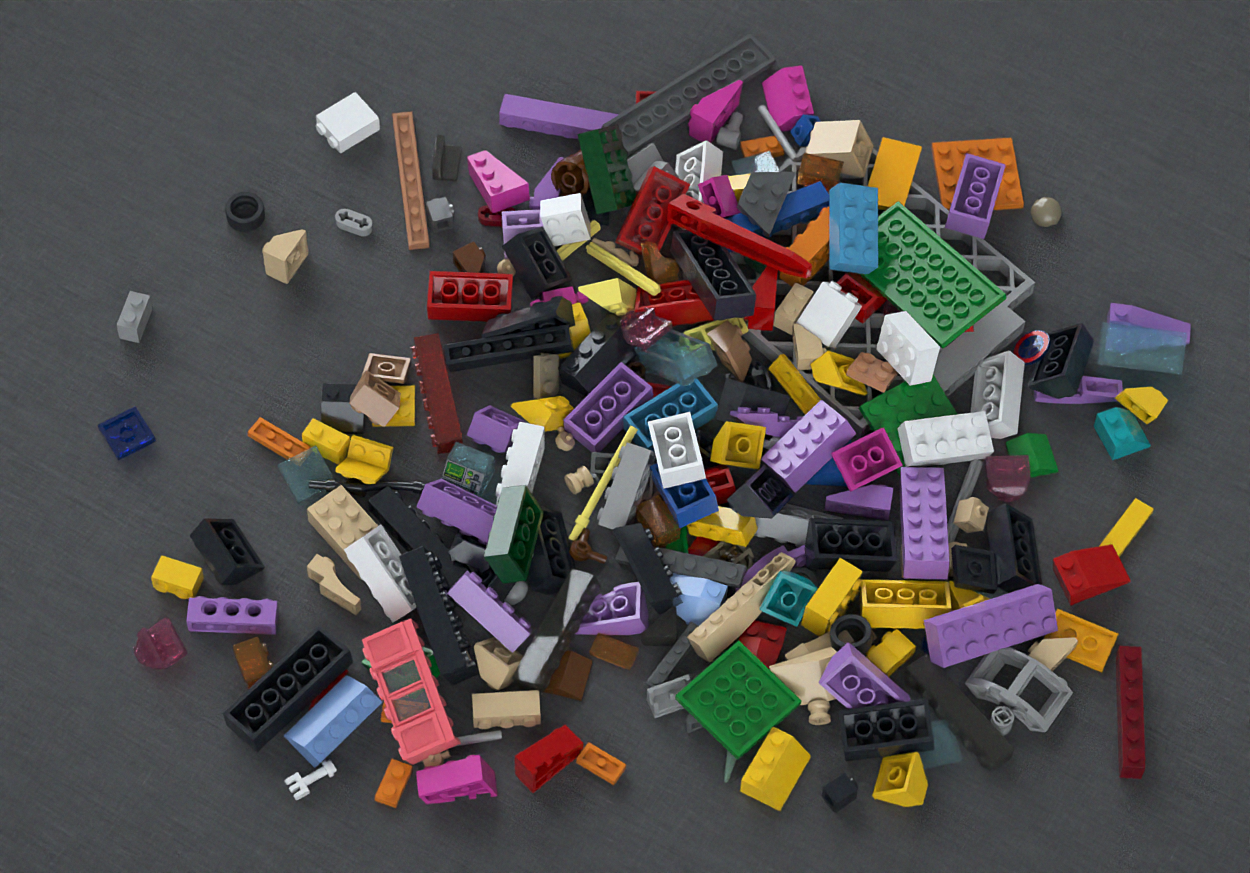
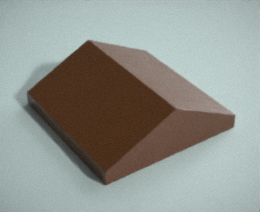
M550 651L539 691L582 701L593 661L573 651Z

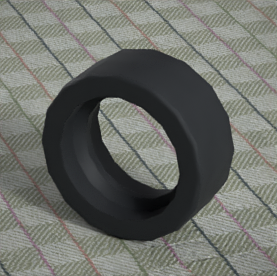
M236 193L228 199L225 205L226 219L228 224L235 230L241 232L255 230L262 225L265 219L262 199L254 193ZM241 205H251L257 208V213L247 219H241L233 215V211Z
M852 614L836 619L830 629L832 648L838 652L847 644L838 639V635L847 629H858L864 633V637L859 642L852 643L851 645L860 653L865 654L870 649L873 640L870 623L865 618Z

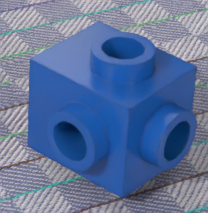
M803 114L790 131L799 146L809 145L811 131L814 129L815 122H821L818 116Z

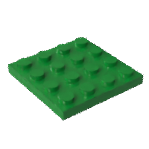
M934 375L930 382L911 386L905 381L858 408L872 432L884 427L903 465L901 467H905L897 428L904 421L957 415ZM901 467L895 469L896 472L898 473L899 477H900Z
M737 641L675 695V700L737 760L767 735L773 727H776L801 705L802 702L740 641Z

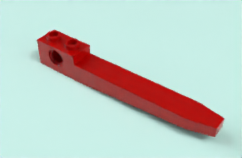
M682 194L669 202L667 221L788 275L801 278L811 276L812 264L797 253L716 215L717 209L686 194Z

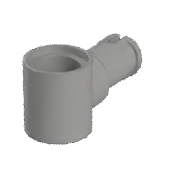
M732 113L729 123L725 125V128H720L716 144L737 149L741 137L739 127L743 120L741 113Z

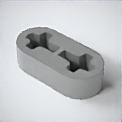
M340 209L335 215L336 225L342 230L359 236H367L372 232V220L366 215L349 209Z

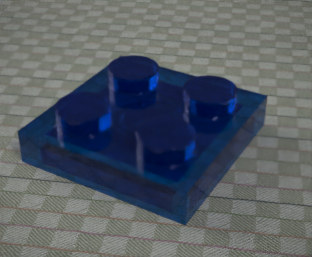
M136 406L98 424L100 433L118 461L156 442L155 436Z

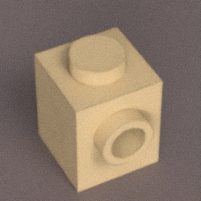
M975 497L959 500L953 523L966 533L983 531L989 507Z

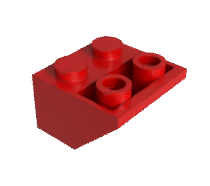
M846 273L837 282L842 287V292L846 295L851 293L859 299L857 302L862 305V308L855 319L862 324L887 300L858 273Z
M721 464L704 469L706 480L716 496L717 504L720 505L728 502L727 499L736 491L729 468Z

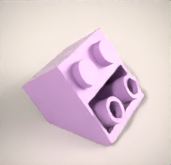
M540 209L502 212L503 243L505 244L517 234L542 227ZM504 251L505 259H509Z

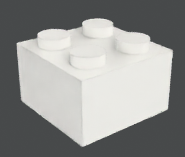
M581 193L541 201L540 217L544 229L554 246L591 240L590 221Z

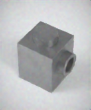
M446 197L426 202L427 215L434 233L453 228L454 208L452 204H448Z

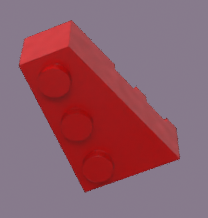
M566 725L557 728L551 734L515 755V775L534 793L580 755L583 750V742Z

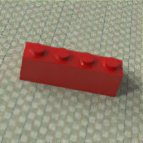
M430 271L427 300L428 319L488 322V320L496 318L498 314L512 313L513 274Z
M689 280L659 284L661 292L656 296L651 295L641 287H637L634 310L640 330H654L660 327H674L681 324L714 321Z

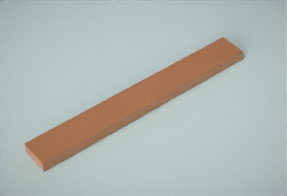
M412 112L393 113L392 118L409 250L430 248Z

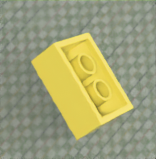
M615 278L578 287L582 294L622 319L634 317L636 289L621 279Z

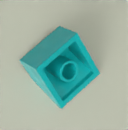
M1114 407L1097 413L1094 428L1112 460L1151 446L1131 411Z
M780 571L759 610L797 627L804 615L806 605L818 588L811 580L791 571Z

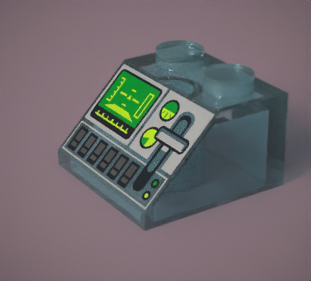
M456 442L447 457L441 479L481 497L495 472V457Z

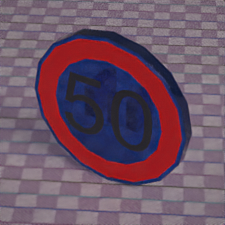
M1041 330L1031 331L1018 340L1014 346L1013 354L1025 362L1024 366L1032 365L1041 360L1048 352L1051 345L1050 337Z

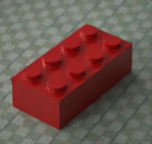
M655 166L651 167L643 180L615 243L650 260L656 259L672 226V223L667 221L669 202L682 194H686L690 184Z

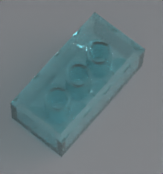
M1101 323L1096 364L1182 375L1187 333Z
M670 328L635 347L639 361L645 366L646 371L682 386L692 384L694 379L701 375L709 374L711 369L718 366L709 343Z

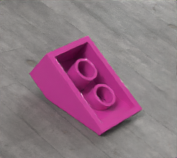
M738 80L702 98L698 105L694 104L690 111L692 116L688 123L690 127L689 136L701 142L706 140L710 143L713 142L720 128L725 125L739 105L743 81Z
M884 427L831 453L850 492L903 466Z

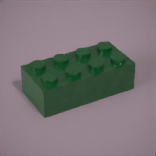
M616 124L579 133L578 139L588 174L596 214L631 206L637 194L633 187L632 173L628 167L627 152L623 146L622 132L619 129V125Z
M526 485L502 488L501 495L498 498L496 514L493 517L492 529L489 532L488 544L484 551L485 560L502 583L527 580L544 513Z

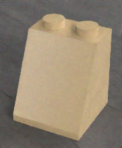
M861 120L815 122L814 129L811 131L809 146L806 148V157L809 158L812 166L856 177H865L874 145Z

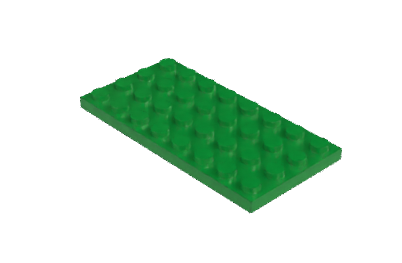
M899 201L878 216V268L869 274H858L878 290L899 311H906L942 349L1007 299L1006 294Z

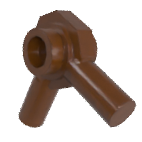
M584 528L579 540L572 542L569 554L576 561L583 562L591 559L605 564L607 556L592 551L587 543L590 530Z

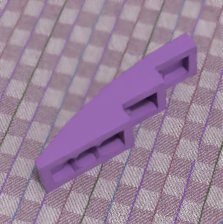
M1082 376L1077 394L1072 397L1056 399L1034 390L1035 402L1063 404L1117 401L1115 399L1116 395L1123 391L1122 380Z

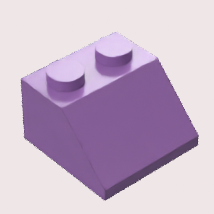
M489 405L475 412L467 436L473 438L472 440L475 443L491 446V449L495 452L505 453L508 447L513 445V442H511L513 430L518 428L519 422H527Z

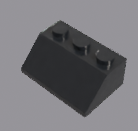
M543 226L517 234L502 245L506 256L513 265L531 300L542 297V292L556 290L572 281L569 272Z
M204 518L190 534L195 547L200 551L205 559V563L210 567L216 580L221 585H236L263 571L265 568L234 519Z

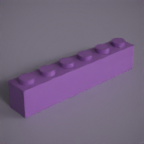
M509 94L504 95L499 112L500 125L578 139L579 133L602 128L603 124L618 116V114Z

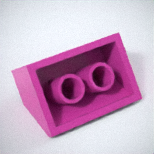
M803 66L782 68L762 82L767 109L782 132L791 131L803 114L814 116Z

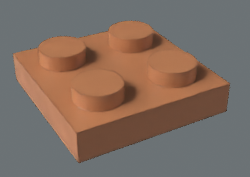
M861 352L848 368L846 375L885 393L897 377L898 372L889 362H883L870 353Z

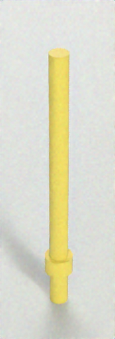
M630 425L582 514L576 518V525L568 537L573 542L577 541L583 528H586L589 524L590 515L607 487L615 466L618 467L620 463L619 452L621 447L626 446L627 442L631 443L638 431L637 428Z

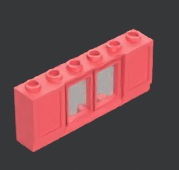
M408 619L362 639L365 647L363 648V653L371 664L370 673L379 685L377 688L378 695L386 704L384 712L388 720H391L393 728H391L392 734L400 745V748H398L399 754L403 760L414 765L427 759L429 755L434 756L461 744L460 739L454 736L452 726H454L453 721L446 714L444 708L446 702L439 695L437 689L439 683L430 670V666H432L431 661L424 654L422 647L425 645L422 638L417 635L416 629L419 628L418 624L412 619Z

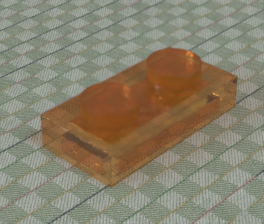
M600 633L597 634L590 649V655L631 670L639 653V648Z

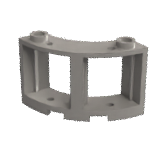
M1010 646L985 654L965 682L976 698L984 699L997 705L1000 702L1012 708L1013 714L1030 731L1046 732L1073 694L1067 686L1066 680L1058 677L1037 660L1012 649ZM1004 664L1022 669L1008 690L992 683ZM1033 676L1052 692L1039 712L1019 697Z

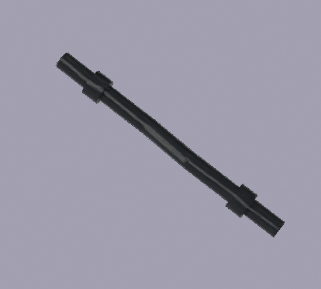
M327 479V481L310 480L309 489L326 490V492H332L342 485L346 491L368 492L383 490L389 486L392 490L413 491L415 494H422L426 483H423V481H414V483L382 481L376 484L336 482V480Z

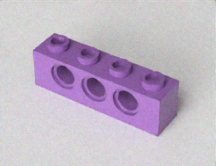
M203 596L189 598L187 612L188 631L276 635L279 614L278 603L271 599L251 600L249 598H241L238 600L226 597L212 599ZM209 612H216L213 615H207ZM230 613H237L235 616H229ZM254 613H258V614H259V615L256 616V617H252V616H251V615L254 614Z

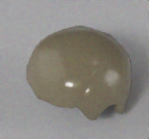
M1051 197L1040 198L1032 205L1031 217L1037 225L1042 227L1056 225L1062 217L1061 206L1058 201Z

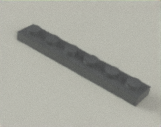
M620 545L616 561L617 563L630 565ZM660 548L664 555V558L661 560L664 566L668 564L672 573L705 578L741 589L747 569L745 565Z

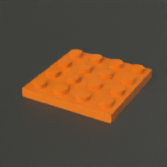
M1012 138L932 143L931 148L940 202L947 210L950 211L966 153L1006 164L993 210L1023 208L1024 202Z

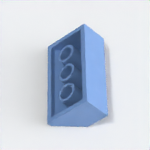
M346 675L284 737L315 768L382 701L366 685Z

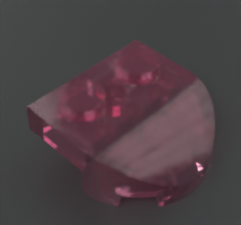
M645 307L644 311L636 313L635 310H631L621 318V330L625 341L646 350L673 328L672 321L655 316L653 308Z
M986 456V485L988 491L996 495L1001 501L1010 502L1020 499L1029 487V456Z
M167 617L149 629L143 627L137 634L138 640L136 646L133 647L135 657L140 663L149 668L159 670L172 666L188 654L171 620Z

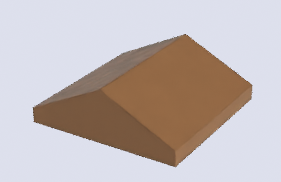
M369 353L363 373L367 370L382 381L404 384L407 382L411 358Z

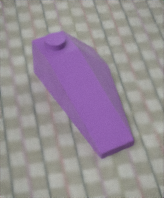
M634 582L616 586L613 588L614 591L610 593L596 595L595 599L588 603H579L557 613L556 632L558 634L633 635L648 632L649 613L645 594L640 583Z

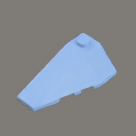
M675 573L670 577L673 584L677 583L683 593L680 595L683 603L670 609L669 612L681 617L686 621L687 625L693 622L700 626L726 601L727 585L705 578Z

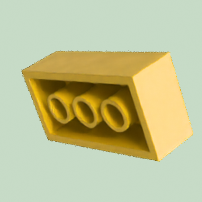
M862 580L863 582L860 586V615L870 623L871 628L925 629L924 620L951 612L948 581Z

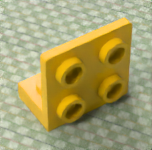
M353 435L350 440L347 458L336 467L335 472L340 473L346 478L359 479L365 484H376L389 471L394 447Z

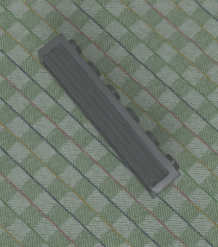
M690 622L646 682V690L663 684L670 679L691 650L692 645L687 636L695 628L699 627L698 625Z

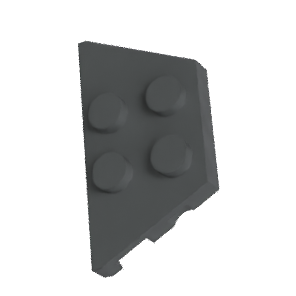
M751 172L736 208L743 215H746L753 225L757 224L764 231L763 235L766 238H769L796 174L795 172Z

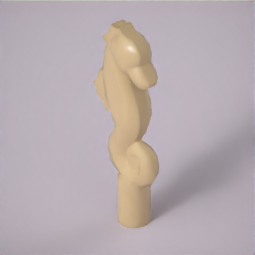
M593 238L592 242L629 266L634 267L638 265L639 258L633 251H630L629 256L625 250L615 248L614 242H604Z

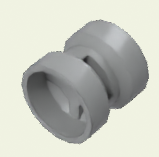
M1000 706L993 710L989 725L994 734L1004 736L1010 732L1014 720L1012 710L1005 706Z

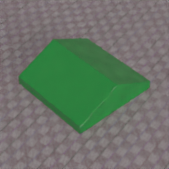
M1026 433L1005 443L1017 480L1058 472V467L1046 434Z

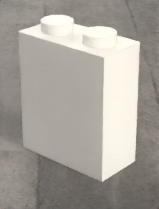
M356 92L316 115L317 131L320 135H324L330 146L336 148L340 154L380 130L379 117Z
M833 281L831 283L822 282L796 323L820 338L821 342L827 347L835 348L862 308V305L857 302L859 300L851 293L846 295L841 291L842 287Z

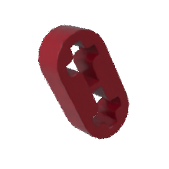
M485 205L478 210V221L485 226L502 227V212L515 211V209L509 207L492 213L489 206ZM485 213H489L488 218H485Z

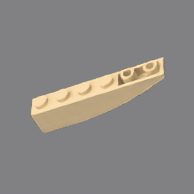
M780 552L731 598L727 599L699 627L695 628L687 636V639L697 655L710 663L735 641L762 612L759 608L780 571H791L796 561L792 557Z

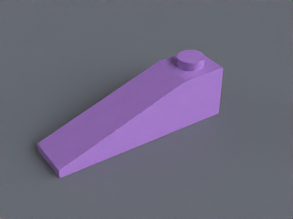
M1111 303L1107 316L1105 351L1126 354L1138 349L1151 350L1152 347L1157 346L1171 347L1189 344L1191 324L1132 305Z

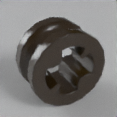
M632 362L628 365V368L632 371H640V374L637 375L643 380L645 379L646 369L642 363Z
M734 545L721 555L720 558L725 559L726 562H732L742 553L737 552Z

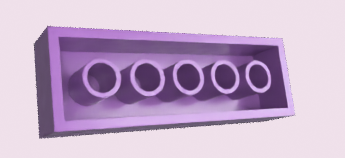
M901 467L899 492L903 576L908 579H948L949 545L944 468Z
M1040 584L924 620L930 660L932 663L943 668L1058 631L1052 589Z

